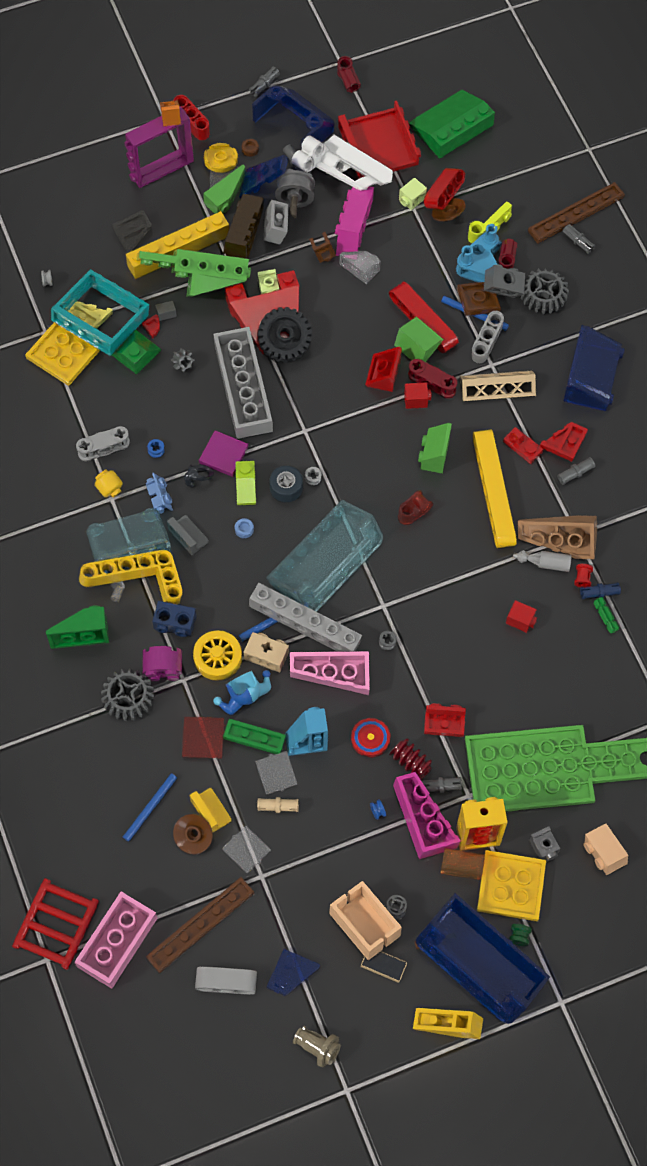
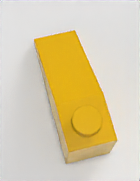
M416 1008L413 1029L460 1038L480 1039L483 1018L470 1011Z

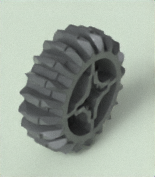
M538 268L536 272L531 271L530 275L525 276L524 294L521 295V300H524V305H529V310L534 308L536 313L542 311V314H544L545 311H548L551 314L553 310L557 312L559 307L562 308L567 301L569 293L568 284L565 282L564 277H560L559 272L554 274L553 269L549 272L546 268L543 271ZM533 286L536 287L534 292L531 291V287ZM555 290H557L558 295L556 297H554L553 295Z
M130 668L128 673H125L121 669L120 675L114 672V678L108 677L109 683L103 684L104 690L101 691V695L104 697L101 700L102 703H105V710H109L111 716L116 714V719L123 716L124 721H127L128 716H131V719L134 721V715L142 717L141 711L147 713V706L153 705L151 700L154 699V694L152 693L154 688L150 686L151 680H146L145 674L140 675L138 670L133 674ZM119 686L120 691L116 694V697L112 698L114 690ZM124 690L126 691V693H129V695L131 693V699L129 696L126 697ZM144 691L142 699L136 703V697L140 695V692ZM127 704L130 707H122L121 705Z

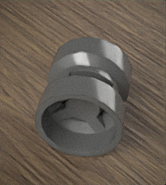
M400 895L391 896L387 900L386 909L395 920L404 917L407 907L406 900Z

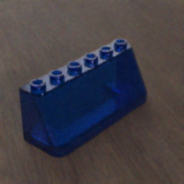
M456 893L416 938L417 946L499 1020L507 1024L513 1023L527 1009L550 978L542 968L536 965Z

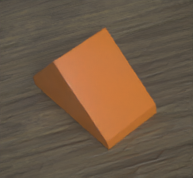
M178 101L160 102L163 127L180 125Z

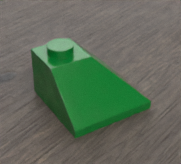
M135 329L112 356L137 375L161 349Z

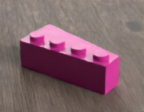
M369 186L366 190L362 191L352 187V190H348V201L344 202V213H340V224L336 225L335 235H338L336 256L357 260L358 247L361 246L362 235L365 231L373 202L374 187Z
M416 772L396 777L393 786L419 859L457 849L461 840L455 835L451 825L441 814L438 805L429 796L430 793Z

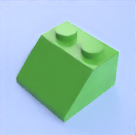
M451 423L429 428L427 435H423L422 446L425 447L424 451H420L418 462H421V470L443 474L450 440Z

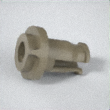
M306 1026L299 1028L293 1039V1044L300 1045L304 1050L316 1056L317 1065L322 1068L327 1064L335 1063L341 1047L338 1043V1036L331 1034L326 1038L315 1031L306 1029Z

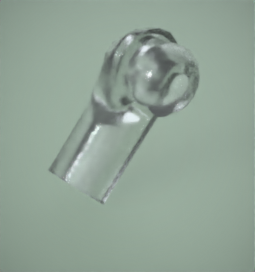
M123 581L110 583L114 590L111 600L115 602L120 601L125 589Z

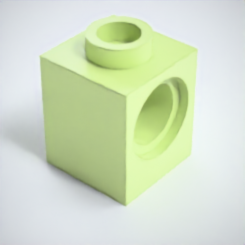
M413 178L400 189V203L405 207L407 206L410 210L414 209L424 200L427 188L416 178Z

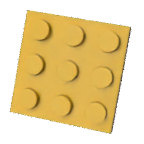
M54 322L25 356L26 359L69 386L100 350Z
M486 850L477 911L538 922L546 860Z

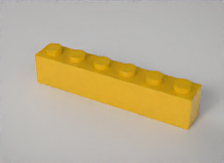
M220 211L127 253V266L134 278L137 279L161 268L158 267L159 264L153 263L151 266L140 264L141 261H137V253L139 251L172 256L176 249L197 252L225 239L229 232V223Z

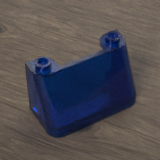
M581 325L563 401L606 411L608 404L612 405L614 398L611 390L619 358L622 359L625 348L621 347L622 344L589 326Z

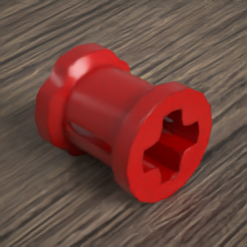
M578 564L576 566L577 579L574 585L580 588L590 587L591 572H593V567L588 564Z

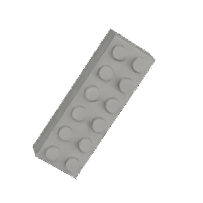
M246 327L213 334L215 350L236 438L273 432V421L250 328Z

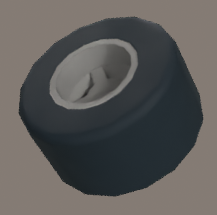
M289 465L280 466L271 473L269 478L270 492L276 500L292 502L301 495L303 491V477L295 467Z

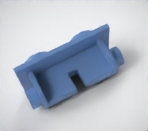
M152 473L153 478L146 480V487L151 497L157 495L151 499L154 510L158 514L163 513L165 508L173 511L171 506L172 499L166 491L165 487H167L164 478Z

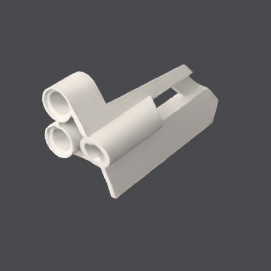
M335 135L324 143H321L312 136H307L302 143V150L295 152L292 157V164L303 171L309 172L317 167L360 191L366 190L374 184L381 186L392 182L393 171ZM348 168H352L365 177L354 181L343 174V172Z

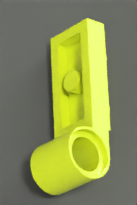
M506 201L484 224L480 221L472 222L469 225V242H475L484 234L488 224H495L498 231L501 224L510 219L512 205Z

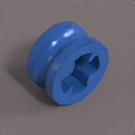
M153 439L148 443V454L151 457L158 458L164 454V443L161 440ZM159 446L160 450L153 451V447Z
M380 799L376 803H370L376 820L380 816H386Z

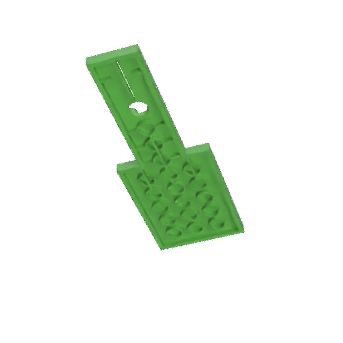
M583 725L465 736L473 800L481 802L490 797L503 799L505 811L595 803L593 784L647 779V766L640 761V755L643 752H647V738L586 744Z

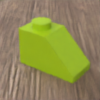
M254 461L236 462L237 505H256Z

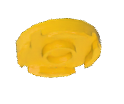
M213 144L204 152L205 166L214 172H228L237 165L238 153L229 144Z

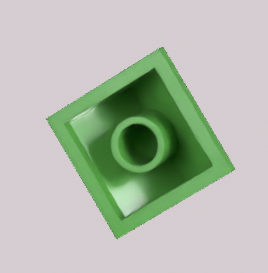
M415 317L399 328L394 346H400L402 353L409 359H421L426 362L444 339L422 320Z

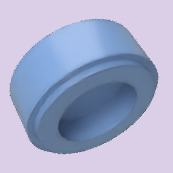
M243 518L236 522L235 533L237 536L248 538L253 534L254 525L252 521Z

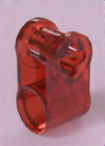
M421 490L416 491L400 505L398 520L401 524H412L432 508L433 502L428 501L422 495L423 492Z

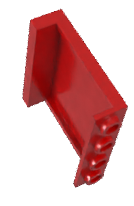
M394 101V108L347 120L345 114L338 116V128L343 140L388 167L393 172L419 164V158L421 157L420 149L415 145V137L413 133H410L408 120L404 119L403 108L399 107L397 101ZM356 171L359 179L365 177L364 175Z

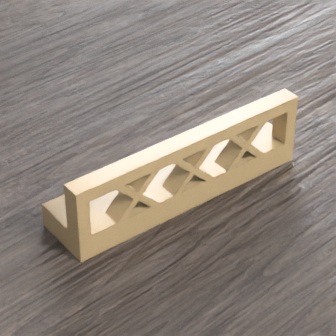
M533 371L460 376L463 401L536 396V381ZM524 382H531V391L523 392L519 387ZM506 383H511L515 387L510 393H505L501 390ZM487 385H493L497 388L492 394H486L483 391ZM466 386H475L478 391L474 396H467Z

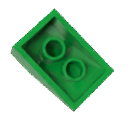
M94 605L84 608L46 630L51 649L109 643L108 622L104 607Z

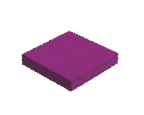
M214 431L199 459V463L233 477L236 472V462L242 460L248 449V443Z

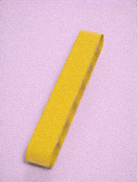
M490 429L473 432V443L496 548L516 546V534L493 431Z

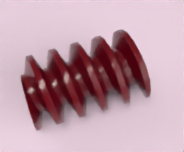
M408 738L400 741L389 755L394 754L393 759L395 761L400 760V766L406 765L405 770L407 772H416L420 780H423L432 769L430 767L432 760L430 759L425 762L426 754L419 757L418 755L421 750L413 751L415 744L413 743L408 746Z

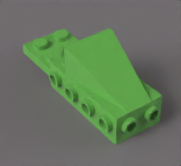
M176 249L173 256L145 251L137 253V261H141L140 264L151 266L153 263L159 264L158 267L162 268L172 266L171 273H176L175 277L186 278L189 275L186 297H193L243 283L247 278H250L251 268L248 267L249 259L182 249Z

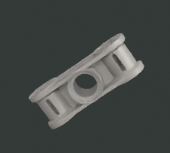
M119 426L78 440L76 444L78 457L82 461H90L126 449L130 444L128 430L125 427Z

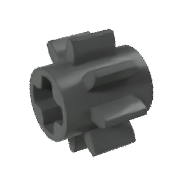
M180 348L178 352H173L174 356L170 360L175 363L173 367L176 370L180 368L181 371L185 372V369L192 368V362L195 361V359L190 357L192 352L189 350L185 352L183 348Z

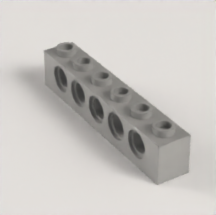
M258 583L249 599V607L337 652H356L361 642V634L261 583Z

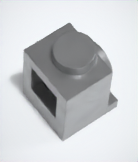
M549 826L530 836L529 841L539 859L550 861L558 856L557 853H559L560 847ZM547 841L550 846H544L543 842Z

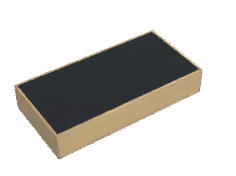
M380 951L370 960L364 957L361 967L399 983L407 962Z

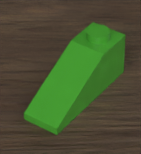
M241 165L204 192V204L214 214L220 211L226 213L230 209L245 178V166Z

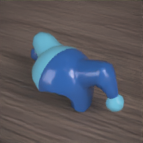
M252 671L233 679L226 684L231 696L229 703H224L220 697H215L213 700L214 704L219 705L229 715L235 714L243 705L252 704L259 696L271 690L270 671H263V683L258 682Z

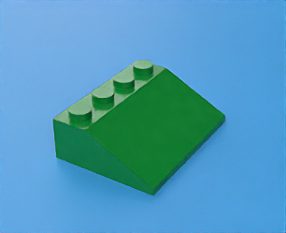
M460 90L408 123L440 159L493 126L495 112L485 101L464 90Z

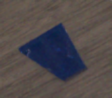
M283 949L267 989L287 996L311 974L319 970L320 964Z

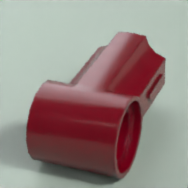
M348 56L340 57L337 62V75L342 79L347 92H355L361 87V83L353 68L352 59Z
M507 238L502 241L498 265H502L506 269L514 268L517 242L514 239Z

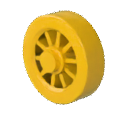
M219 630L208 632L202 635L195 643L193 649L194 664L198 672L208 679H227L233 676L240 668L242 662L240 643L228 632ZM214 640H220L219 645L215 646ZM223 641L228 642L227 645H225L224 647H222ZM210 642L212 648H209L205 644Z

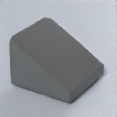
M173 301L155 305L159 321L177 317Z

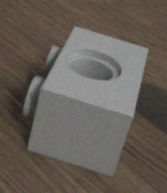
M271 200L265 211L264 241L281 244L287 234L288 204Z

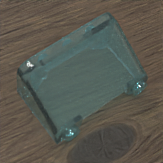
M154 508L105 523H94L86 530L94 562L158 550H167L172 554L170 541L160 512Z

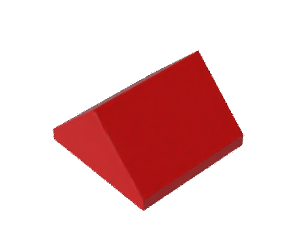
M400 346L373 354L365 384L367 387L393 392L401 362L402 348Z

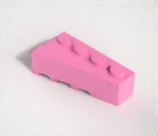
M290 652V677L369 695V652Z

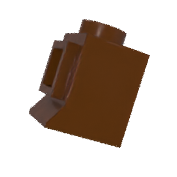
M326 232L322 233L326 242L317 247L313 238L309 239L320 263L323 261L328 262L336 256Z

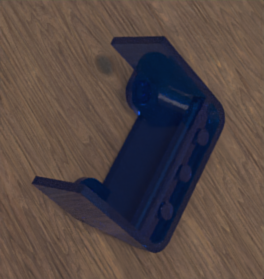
M272 86L252 103L254 122H257L278 102L304 120L307 128L311 131L301 139V150L302 143L307 136H312L322 142L335 128L334 120L290 88Z

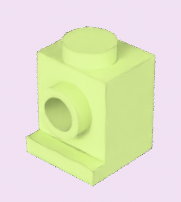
M275 269L258 272V284L261 294L279 290Z

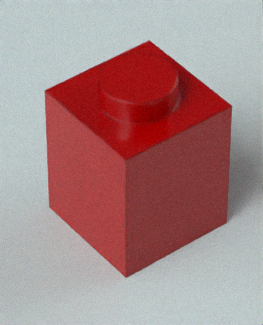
M427 383L405 384V408L428 407V401L431 400V389L428 390Z
M515 600L507 616L506 624L527 633L529 627L533 628L537 621V617H535L536 609Z

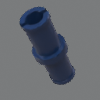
M619 582L605 585L599 583L596 586L580 588L582 599L604 598V596L620 595L621 593Z

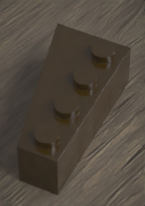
M243 194L241 200H238L237 211L233 216L232 224L225 239L223 254L230 257L249 259L264 210V198Z

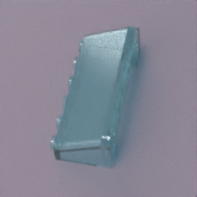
M341 500L266 577L268 582L282 595L317 612L381 545L383 534L374 515Z

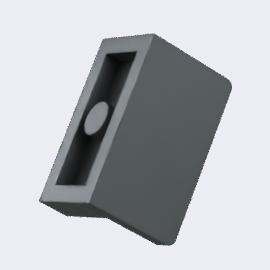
M184 515L177 521L174 517L167 521L168 530L191 555L209 543L207 537L187 515Z

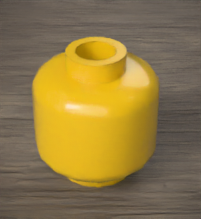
M106 469L95 477V487L103 497L111 496L114 498L121 492L120 488L123 483L113 470L108 471Z

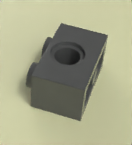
M493 265L485 270L484 291L512 298L524 294L525 273L519 272L515 268H503L502 265Z

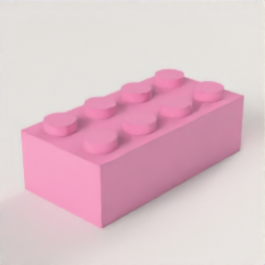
M120 892L75 960L77 968L112 989L158 919L156 912L125 893Z

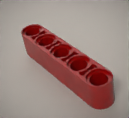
M406 282L400 283L389 291L391 300L410 320L418 317L444 339L437 347L441 353H446L459 343L456 334Z

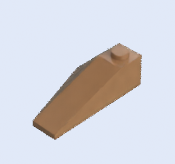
M577 515L518 520V539L537 546L553 549L552 551L557 553L562 552L571 555L575 559H595L597 516Z

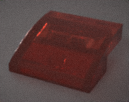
M185 716L182 757L222 758L224 718Z

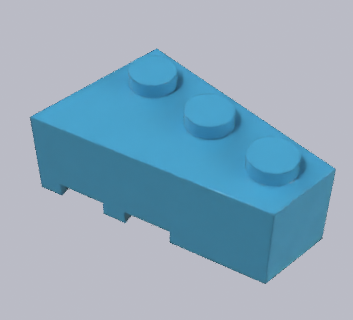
M309 708L285 733L288 756L327 751L328 728L324 708Z

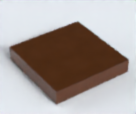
M484 282L457 285V292L465 316L487 314L492 311L500 312L501 306L497 295L484 291Z

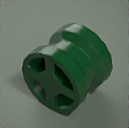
M512 924V935L509 937V942L518 946H529L528 936L531 934L532 928L522 924Z

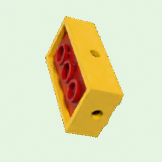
M490 797L485 799V801L468 800L465 804H462L456 826L457 836L461 840L459 844L460 851L500 846L507 825L503 799Z

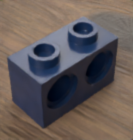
M158 601L152 621L153 628L160 633L171 632L180 637L192 636L197 617L196 608ZM163 616L169 617L166 621L160 620ZM182 620L188 621V623L185 625L179 624V622Z

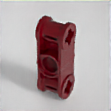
M413 359L410 362V370L408 372L410 380L416 383H427L428 390L431 389V391L444 398L455 396L457 379L454 376L421 359Z

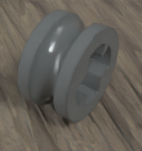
M391 631L382 632L379 638V646L384 650L393 649L396 645V635ZM386 637L391 638L389 644L385 643Z

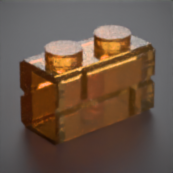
M445 848L440 873L481 880L485 855Z

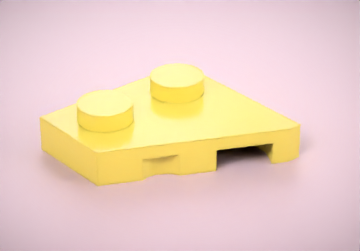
M77 301L68 312L97 329L113 314V309H98L97 305L84 304Z

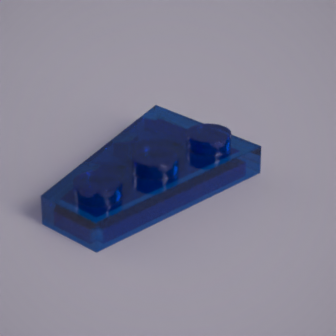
M281 155L246 169L239 198H242L243 194H250L252 191L258 192L264 183H271L284 174L289 158Z

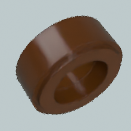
M254 139L243 141V154L249 157L255 156L259 152L258 142Z

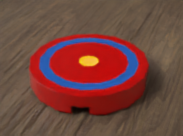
M363 719L354 726L351 734V743L358 754L373 758L380 756L387 750L390 744V732L388 727L378 719Z

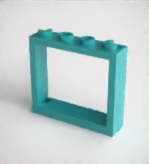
M90 269L51 308V321L111 356L148 317L149 304ZM90 287L136 313L113 338L68 312Z

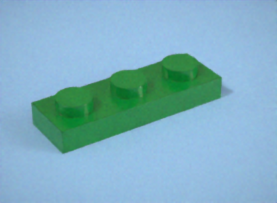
M229 719L223 739L281 755L286 735Z

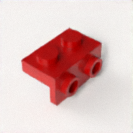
M437 703L426 705L424 734L464 737L466 708H462L459 705L446 707Z

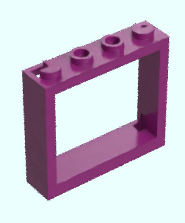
M181 106L179 107L180 125L163 127L162 116L125 133L126 142L124 143L128 151L126 156L129 160L128 168L131 172L129 177L132 182H136L139 188L194 162L190 118ZM177 127L179 149L140 168L137 147Z

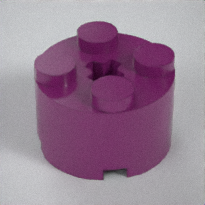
M170 646L149 647L148 652L144 649L143 674L151 681H159L160 678L167 677V680L170 681L179 680V676L182 675V650L177 648V651H172Z

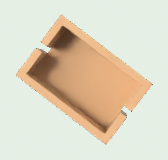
M363 881L348 891V897L344 894L330 904V915L367 960H370L382 951L383 944L387 947L401 936L402 927Z

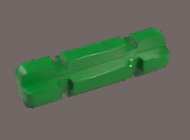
M604 598L596 599L594 605L597 610L599 609L598 613L604 624L607 625L609 633L617 632L619 625L614 621L615 618L609 607L605 605Z

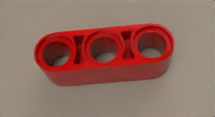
M185 95L176 96L173 101L177 100L179 107L181 106L190 118L191 133L198 140H206L210 136L208 119Z
M445 168L425 195V207L443 210L464 183L465 172L462 169Z

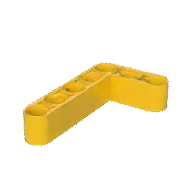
M167 550L86 563L81 567L79 582L85 587L156 575L163 602L178 605L183 593L173 556ZM122 567H128L130 570H124ZM84 574H91L92 576L87 577ZM164 577H169L172 580H166ZM169 594H175L177 597H171Z

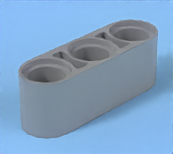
M492 311L488 315L472 347V359L474 362L483 363L487 360L503 328L504 316L501 312ZM498 320L500 323L493 324L491 321ZM490 335L492 338L485 339L484 336ZM482 350L484 354L479 355L476 351Z
M197 967L195 990L255 994L257 972L246 969Z

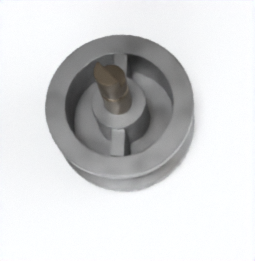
M286 169L285 172L277 177L276 183L278 188L276 189L275 197L279 202L288 204L290 214L296 218L297 207H305L313 202L314 192L312 190L315 187V180L310 173L293 169Z

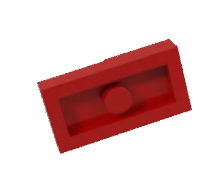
M516 427L503 439L507 446L530 464L543 453L541 446Z

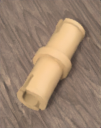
M276 797V799L258 798L257 808L258 811H276V813H280V811L298 812L299 799H281V797Z

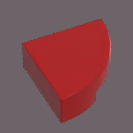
M157 314L142 323V327L152 339L160 330V321Z

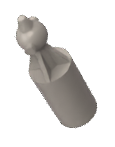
M524 550L513 554V557L518 559L520 563L528 560L538 565V568L565 572L570 570L571 555L541 551L528 555Z

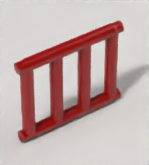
M44 878L12 947L15 949L20 947L62 964L61 967L68 970L94 915L99 900L94 898L92 900L53 885L49 879ZM46 892H51L87 907L83 919L43 903L42 900ZM37 911H43L79 926L74 938L33 921ZM29 928L70 945L66 955L62 956L24 940Z

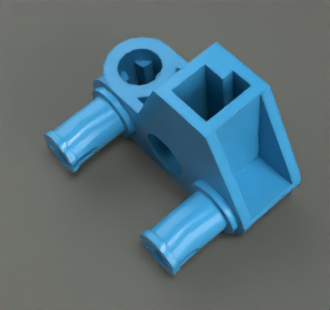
M488 224L484 234L470 246L466 245L462 248V253L458 256V265L456 267V272L459 276L475 282H484L485 270L493 265H498L493 255L500 249L502 242L496 234L497 226L495 224Z

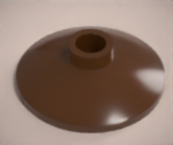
M451 199L443 210L433 209L432 217L436 221L454 220L465 210L466 204L462 199Z
M187 814L176 822L173 836L175 843L182 851L189 854H199L210 846L213 832L209 822L204 817L197 814ZM193 829H196L198 831L197 836L193 834Z

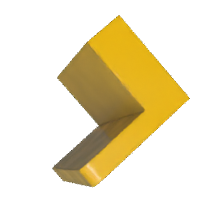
M212 788L207 789L201 794H198L197 791L190 794L192 804L199 815L209 822L212 832L217 831L232 821Z

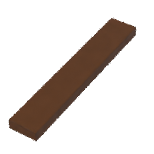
M614 182L529 227L528 232L538 244L563 231L568 224L572 226L623 199L625 194Z
M240 877L146 956L147 960L158 973H161L255 894L254 891Z

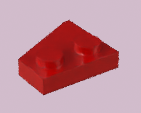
M570 422L562 430L555 432L551 438L546 441L543 440L540 446L544 450L572 462L588 429Z

